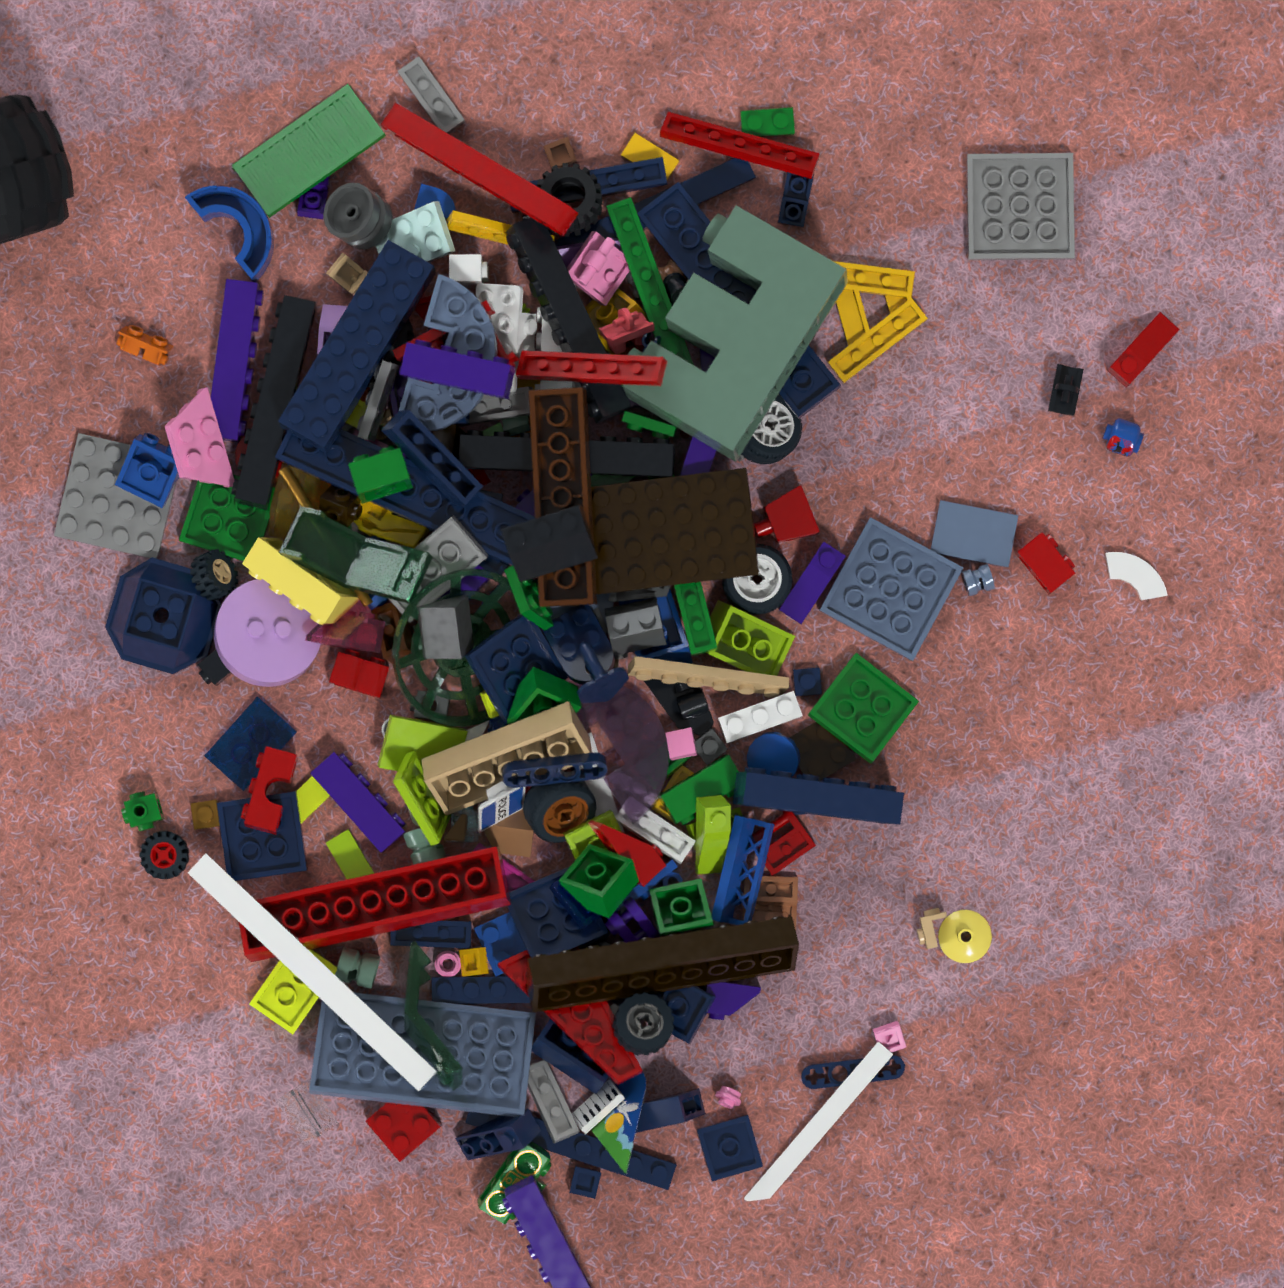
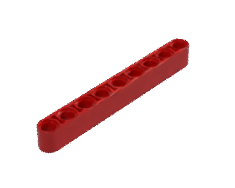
M394 103L380 124L386 131L389 129L395 133L394 136L561 236L566 234L579 215L576 210L397 103Z

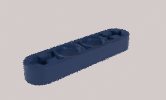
M593 752L511 761L502 767V777L506 786L519 788L595 780L605 776L608 768L605 756ZM568 765L575 767L574 770L570 772H564L561 770L563 767ZM540 768H545L548 770V772L543 775H537L534 773L536 770Z
M893 1055L889 1060L894 1059L896 1064H900V1069H896V1074L891 1075L890 1070L882 1071V1077H877V1073L870 1082L899 1078L905 1071L904 1061L900 1057ZM864 1058L808 1065L801 1073V1080L810 1089L840 1086L846 1078L843 1081L834 1080L832 1077L833 1069L836 1066L845 1067L848 1077ZM823 1067H828L827 1075L830 1083L825 1084V1078H818L816 1084H811L810 1080H806L805 1076L810 1074L811 1069H815V1072L820 1074L824 1073Z

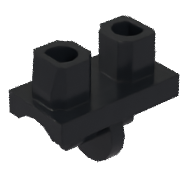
M1057 364L1048 412L1074 417L1084 369Z

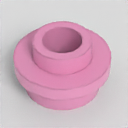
M443 951L438 954L435 959V969L438 974L443 977L455 976L461 969L458 954L453 951ZM445 959L453 961L451 969L444 968L443 961Z
M721 1086L720 1091H717L715 1097L719 1099L718 1103L726 1108L733 1109L734 1106H740L741 1093L732 1088Z

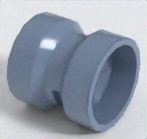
M988 564L979 566L978 570L972 571L968 569L962 571L968 596L976 595L981 590L990 591L995 589Z

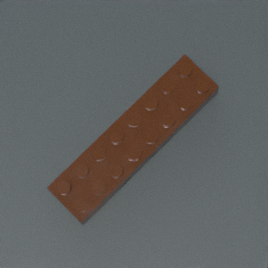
M579 387L529 390L535 519L578 505L582 506L594 542L586 389ZM595 560L538 577L540 607L597 604Z

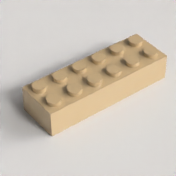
M568 701L421 760L424 781L447 816L488 800L486 790L503 781L502 767L508 762L592 753L588 733ZM570 765L565 766V767H563L561 770L570 768V767H572V766H570ZM540 768L536 770L534 773L537 775H543L547 773L548 770L545 768Z

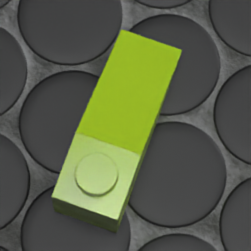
M722 795L696 797L695 873L697 875L722 873L731 832V805Z

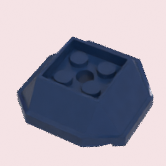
M152 557L120 576L105 628L122 660L174 675L202 661L209 655L214 638L215 620L222 606L220 600H207L206 596L202 597L200 595L201 591L196 590V583H193L191 580L193 575L190 574V568ZM163 608L167 609L169 613L167 621L158 623L156 620L157 611Z

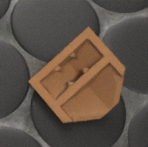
M523 809L485 830L491 846H497L501 854L531 857L534 831L525 819Z

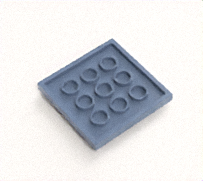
M870 517L819 611L913 662L963 567Z

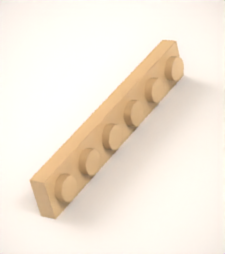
M637 656L629 663L627 673L628 676H636L638 680L657 679L662 680L665 684L687 683L688 686L694 688L709 686L717 691L738 690L739 693L746 695L760 693L768 698L781 696L789 688V677Z

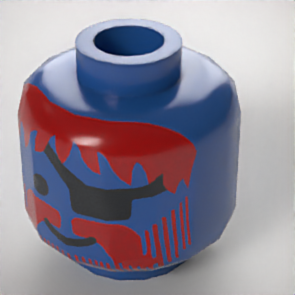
M1118 418L1114 421L1113 425L1107 424L1102 439L1107 440V450L1129 457L1133 452H1138L1144 433H1141V428L1138 424Z

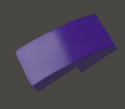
M330 176L300 196L297 216L324 220L323 214L328 197Z

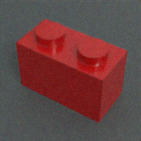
M1041 532L1015 554L1049 595L1076 574L1073 570L1075 565L1066 554L1063 557L1056 549L1058 544L1050 534L1045 536Z

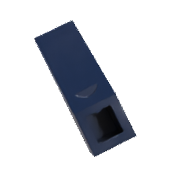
M528 1108L525 1109L524 1115L515 1117L501 1116L467 1131L455 1139L467 1160H473L524 1149L541 1132V1129Z

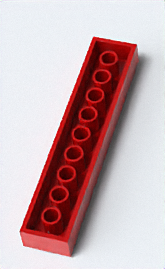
M497 846L256 900L308 950L511 905L502 854ZM239 922L244 956L250 962L276 957Z

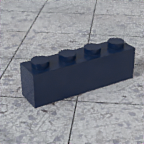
M410 410L398 411L381 430L454 506H465L483 487Z

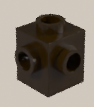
M331 484L319 497V517L338 526L348 528L354 520H358L361 516V501L358 496Z

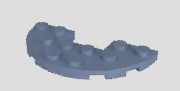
M438 274L423 326L448 333L445 346L457 348L458 354L467 355V351H473L483 354V359L493 361V356L497 357V340L488 312L478 298L466 287L449 277ZM408 378L399 411L410 410L431 432L448 427L464 418L477 406L485 394Z

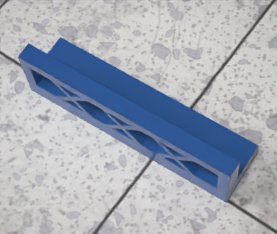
M735 815L711 915L712 920L734 925L752 921L775 824ZM754 825L765 827L763 839L757 843L752 836ZM755 851L758 857L757 865L750 869L746 862L747 855ZM748 877L752 883L751 891L744 895L740 885L741 881ZM741 903L746 910L744 921L733 918L735 907Z

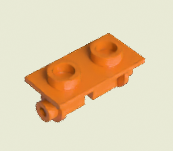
M135 325L124 326L118 332L120 336L116 345L120 346V350L138 356L142 348L145 349L142 359L158 366L160 364L166 365L169 356L166 354L174 347L168 344L166 338L158 335L149 336L143 333L144 330Z

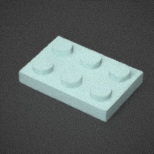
M433 201L393 219L388 234L376 246L379 255L387 240H390L428 263L455 252L439 201Z

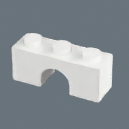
M792 691L719 717L718 721L725 741L728 744L760 731L801 718L803 715L795 693Z

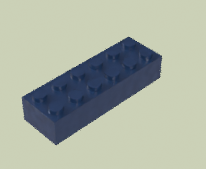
M752 767L745 768V772H737L733 798V804L882 824H901L904 793L896 792V786L875 785L873 789L870 788L871 783L849 781V785H844L845 780L837 778H823V782H819V776L797 774L796 779L792 778L791 772L771 771V775H766V769Z

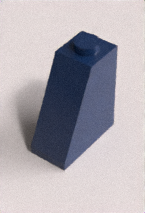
M700 1089L643 1102L636 1133L684 1123L705 1115Z

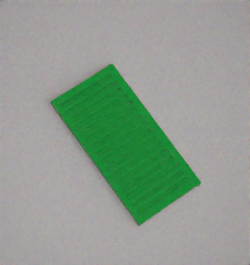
M347 84L234 163L232 169L236 171L270 218L386 135L351 89V86Z

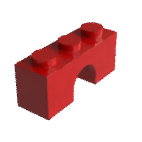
M267 746L264 753L259 752L256 768L260 769L257 778L252 777L248 793L252 794L250 804H244L241 819H245V827L277 835L284 809L283 806L270 802L266 797L268 787L274 782L281 781L291 784L298 761L297 754Z

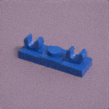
M674 860L669 861L666 864L667 866L644 887L640 885L634 887L623 902L629 897H632L634 901L641 897L644 901L650 896L649 889H653L662 880L663 886H667L668 879L671 877L677 878L679 883H682L681 875L672 872L678 867ZM621 903L615 911L618 912L620 910L621 915L627 909Z

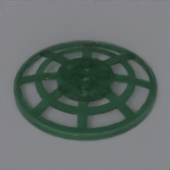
M469 568L456 570L442 575L427 584L406 607L394 635L392 661L397 684L412 707L437 723L466 727L478 725L494 718L488 717L486 709L480 712L478 710L475 696L480 695L485 690L481 683L476 687L472 686L471 676L475 673L465 656L462 659H433L439 668L432 681L425 675L420 661L426 659L423 657V650L418 651L421 634L416 606L431 590L450 580V594L441 597L437 601L465 594L468 595V598L482 601L483 603L474 615L470 614L474 640L473 648H475L499 630L491 631L487 623L483 621L491 609L499 616L502 626L510 622L507 612L498 603V600L507 590L513 594L508 579L498 573L485 569ZM462 576H481L500 583L489 596L477 591H461ZM411 616L418 621L412 636L411 653L399 658L401 637L405 625ZM413 664L418 679L427 688L422 703L418 702L407 689L400 669ZM447 674L460 677L462 691H449L440 688ZM436 695L450 700L464 699L468 715L447 716L430 710Z

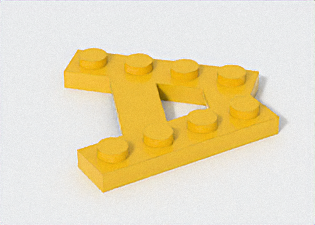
M833 261L847 270L848 279L846 287L836 301L848 347L828 361V365L843 384L928 319L912 299L915 271ZM860 293L883 295L887 302L890 315L871 329H869Z

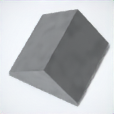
M465 594L417 607L423 657L425 659H462L474 647L468 595Z

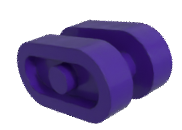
M629 897L622 903L627 909L621 915H618L615 911L610 918H607L608 921L605 923V926L613 936L619 934L622 938L621 941L626 943L639 941L645 937H661L632 897ZM632 919L641 928L634 934L626 925Z

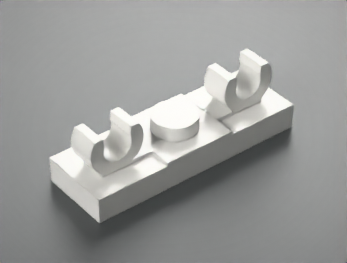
M631 797L627 799L615 817L620 825L648 844H654L662 853L679 864L683 862L696 842Z

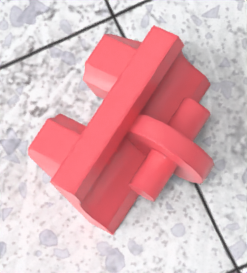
M622 308L618 310V318L613 320V323L601 327L599 330L600 335L607 341L609 349L614 354H620L625 352L627 341L631 340L635 345H642V337L646 333L654 331L655 328L654 323L647 321L641 312L635 311L630 313L627 308Z

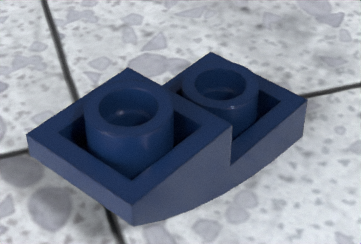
M787 172L778 223L804 227L813 177L810 179Z

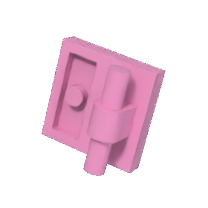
M592 231L568 265L567 270L575 285L601 306H606L629 273V268L623 253L614 246L616 242L610 237L605 239L596 231Z

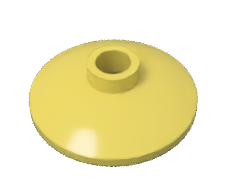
M959 910L951 913L944 919L939 929L938 939L940 947L947 957L959 963H971L979 960L986 954L991 944L992 934L990 926L983 916L971 910ZM965 931L971 935L970 940L967 942L961 939V934Z

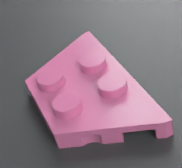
M208 387L201 388L196 392L197 395L179 410L178 415L165 425L179 478L198 480L207 484H218L227 488L233 487L234 476Z

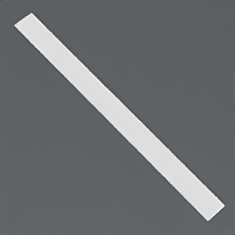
M206 853L192 867L188 874L413 1087L419 1091L437 1072Z

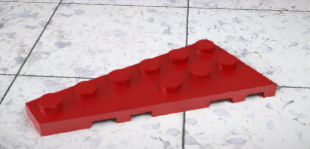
M527 950L498 963L497 966L529 997L526 980L527 958H530ZM607 1001L543 1011L617 1084L642 1073L643 1070L634 1053L624 1050L625 1048L619 1045L618 1039L614 1036V1014Z

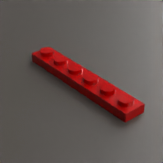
M672 112L667 113L660 130V137L810 179H812L819 161L820 153Z
M522 350L515 375L519 379L661 386L667 360L664 357Z

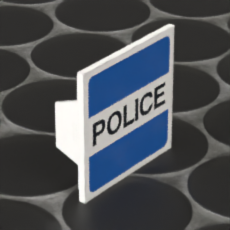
M501 781L487 789L488 800L478 807V832L481 833L510 815L522 810L525 800V787L511 788Z

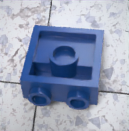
M139 434L132 442L115 485L163 508L175 482L179 479L170 444L166 447L158 443L159 438L153 434Z

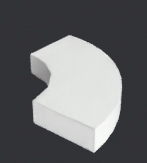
M1105 553L1110 580H1122L1129 583L1137 591L1141 601L1168 596L1160 575L1146 561L1128 553Z

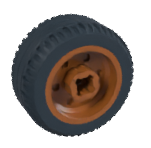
M585 781L532 786L528 790L523 802V812L528 824L539 838L550 843L566 842L563 833L594 818L597 809L595 796Z

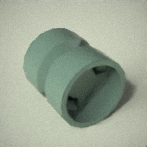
M421 828L403 834L407 848L413 850V853L410 855L413 865L447 857L443 845L435 844L431 846Z
M343 947L336 977L342 982L351 983L354 980L357 986L372 989L380 956L368 952L360 955L359 950Z

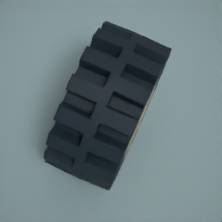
M219 549L208 551L193 560L194 562L191 563L193 568L190 570V574L193 575L191 580L193 583H196V590H200V595L202 597L206 596L207 600L215 601L229 595L237 588L236 585L239 582L236 578L238 571L234 570L235 564L231 563V558L229 556L226 557V553L224 551L220 552Z

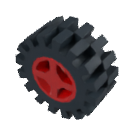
M162 831L153 833V835L145 839L146 841L141 846L142 850L139 853V857H141V865L148 874L154 878L172 879L185 870L189 862V849L185 840L178 834Z

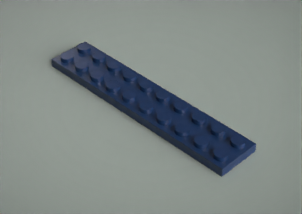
M679 182L637 213L639 219L688 281L692 274L695 273L749 305L757 290L711 264L708 253L710 245L702 241L711 221ZM808 346L779 392V395L796 417L800 419L838 390L841 384L813 349Z
M341 430L326 454L287 432L275 458L358 496L348 463L354 462L353 458L360 455L368 454L369 457L377 455L379 450L383 448ZM404 458L413 488L370 501L433 531L454 515L490 557L510 566L513 564L509 557L501 529L535 519V516L479 491L465 506H454L414 463Z

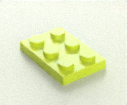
M313 949L309 950L334 975L336 974V965ZM279 960L249 1005L294 1035L319 997Z

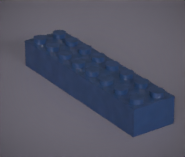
M387 240L278 420L282 429L322 452L328 453L373 379L377 366L381 365L382 360L385 359L436 274L434 265Z

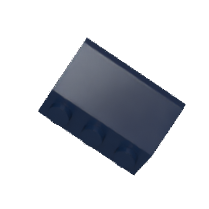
M551 1018L532 1045V1052L597 1094L609 1076Z

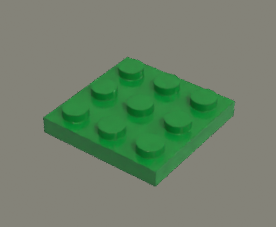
M233 474L234 480H239L240 476ZM198 481L179 541L208 551L219 549L220 552L224 551L226 553L225 556L244 561L258 537H265L280 489L273 487L268 510L236 503L235 495H232V487L227 488L218 484H207Z
M855 653L809 712L808 716L871 764L919 701L858 653Z

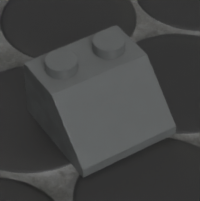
M657 597L605 608L609 638L615 656L666 645Z

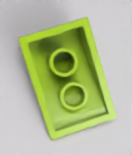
M718 600L710 616L718 650L706 653L746 672L777 676L795 636Z

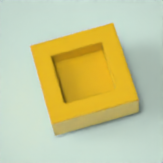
M486 947L459 950L462 977L489 974Z

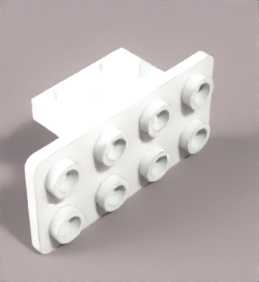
M478 284L476 286V297L480 302L487 300L492 304L496 313L490 316L506 354L514 352L520 359L522 350L535 351L536 314L522 313L523 288L517 285ZM519 360L515 362L516 369L510 392H515L517 389L518 377L515 374Z

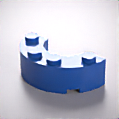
M217 185L197 189L185 196L187 202L204 222L213 218L226 217L235 220L241 225L244 231V243L242 250L235 257V260L253 282H257L271 262L274 250V235L269 219L256 200L237 188Z

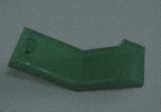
M300 506L279 550L280 555L345 588L412 604L433 558L429 552L367 538L328 518L323 511Z
M413 941L410 944L404 1030L438 1071L436 1075L444 1086L449 1085L454 1091L462 1085V1066L418 1013L420 987L431 979L424 967L430 964L431 960L420 946Z

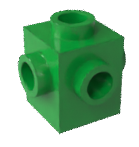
M142 791L129 795L130 800L124 802L125 808L121 809L125 824L129 823L131 828L138 827L139 831L154 828V822L165 819L157 793L145 795V792ZM140 807H143L145 810L142 816L138 813Z

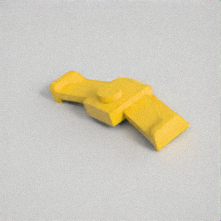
M371 502L360 503L362 505L361 516L358 520L353 521L360 531L370 537L377 536L411 548L418 546L430 531L418 523L395 516L393 512Z

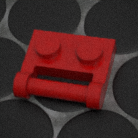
M782 811L783 814L770 822L775 824L773 833L788 822L794 828L769 846L765 867L772 876L816 846L793 812ZM765 827L752 834L756 843L763 839Z

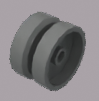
M347 183L338 187L327 200L323 214L325 226L329 232L356 249H370L377 246L388 234L393 218L388 202L360 183Z

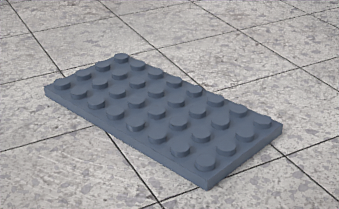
M353 992L437 1071L418 1091L322 1000L309 1094L512 1117L524 1115L536 1013Z

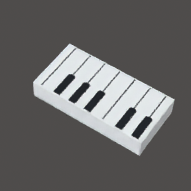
M609 1079L598 1093L592 1094L572 1113V1116L580 1130L587 1134L618 1106L625 1097Z

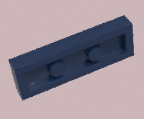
M441 920L391 931L390 946L471 948L472 922Z

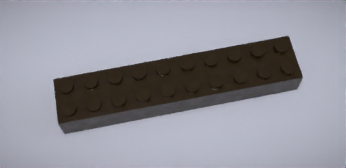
M777 916L765 921L758 922L752 920L740 925H722L709 930L696 929L684 934L671 933L665 937H645L639 941L627 943L619 941L602 947L590 946L583 950H564L551 955L538 954L532 958H527L526 986L532 1013L627 998L637 993L652 994L795 971L799 941L792 916Z

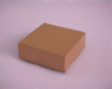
M568 137L543 146L551 169L555 165L558 166V169L562 168V163H568V166L577 163Z

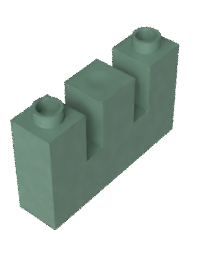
M736 205L728 218L719 213L715 215L708 225L702 241L710 245L708 253L712 265L757 290L753 299L748 305L693 273L665 317L669 331L715 357L708 371L700 370L655 342L650 341L643 353L633 348L628 355L664 357L667 360L662 385L623 384L628 399L737 462L848 283L847 270L844 267Z

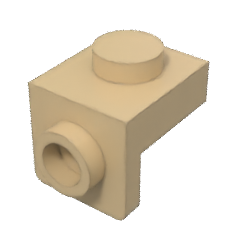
M342 253L326 274L350 294L355 295L368 272L363 270L346 254Z
M935 908L924 911V916L919 917L921 928L917 929V935L920 945L925 944L926 949L938 947L932 921L946 918V912L940 913V909Z

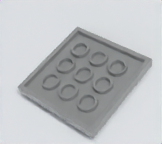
M1073 153L967 154L968 260H1069L1075 258Z
M78 433L54 536L146 558L153 557L158 559L176 482L166 505L160 508L115 485L131 445Z

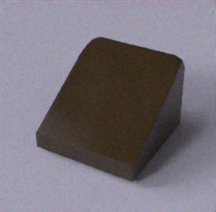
M462 814L444 837V840L466 841L467 814Z

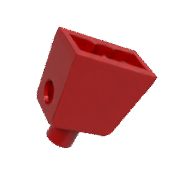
M802 485L766 505L764 511L767 518L754 523V529L758 538L773 533L777 543L815 536L820 533Z

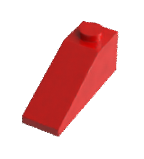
M1160 312L1107 371L1127 388L1180 329Z
M593 820L588 823L608 851L633 860L639 880L638 885L644 887L667 866L661 858L663 856L662 852L654 844L649 845Z

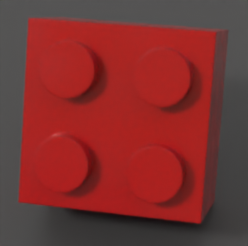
M396 1103L384 1104L365 1121L399 1162L442 1126L427 1107Z

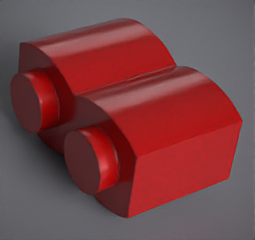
M345 649L344 653L338 652L329 683L381 699L390 670L389 667L385 666L386 661L371 657L370 661L359 658L361 653Z

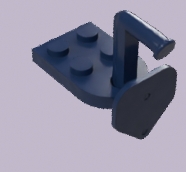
M580 605L553 619L554 626L547 630L541 628L565 674L573 682L582 685L577 691L581 703L609 701L628 681L629 677L625 668L618 667L613 669L615 655L612 646L589 605Z

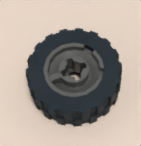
M648 993L633 994L632 997L624 1000L615 1013L613 1021L614 1036L618 1039L619 1045H622L625 1048L624 1050L628 1052H633L635 1055L644 1054V1056L650 1053L654 1054L660 1048H663L671 1037L674 1029L672 1010L657 995H649ZM640 1020H645L648 1026L644 1027V1029L640 1028Z

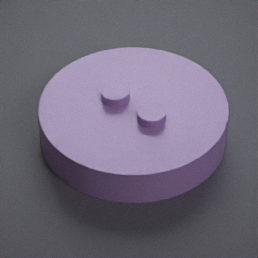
M256 579L236 588L223 602L214 625L215 647L225 667L239 679L257 686H279L295 680L310 667L321 645L322 625L313 621L310 618L311 614L305 609L300 610L289 603L290 598L286 595H279L269 589L268 586L270 584L263 579Z

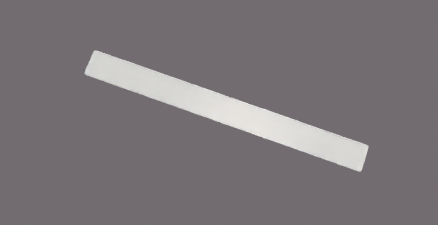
M877 1042L744 1197L746 1201L770 1199L893 1056L887 1048Z

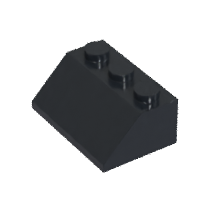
M579 505L501 529L509 557L520 582L598 559L584 509Z

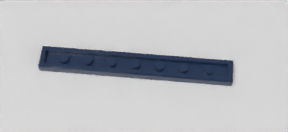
M734 158L680 184L695 203L699 205L756 179V176L748 161ZM668 189L635 203L634 206L637 213ZM607 216L598 220L595 225L590 224L591 229L586 232L582 229L580 230L581 235L577 236L572 232L569 234V237L563 236L555 240L554 243L556 247L584 243L592 231H596L605 239L606 237L617 238L610 217ZM640 220L641 225H642V227H643V230H644V229H647V228L645 227V225L642 223V221Z

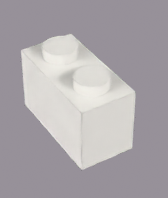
M481 254L449 255V278L457 281L467 289H476L478 284L489 282V266L487 262H483Z

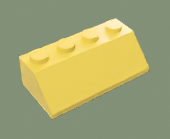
M258 537L242 563L249 569L248 573L251 576L268 582L270 584L268 586L269 589L279 595H286L290 598L289 603L297 609L308 611L311 614L310 618L320 625L335 624L359 601L354 591H350L347 586L280 538Z

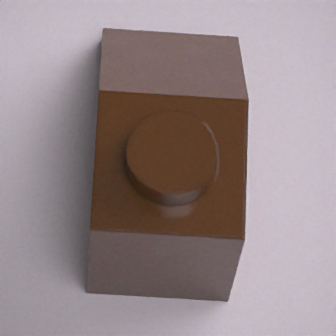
M392 602L371 610L382 655L385 660L395 666H399L420 657L419 651L412 639L414 633L410 625Z

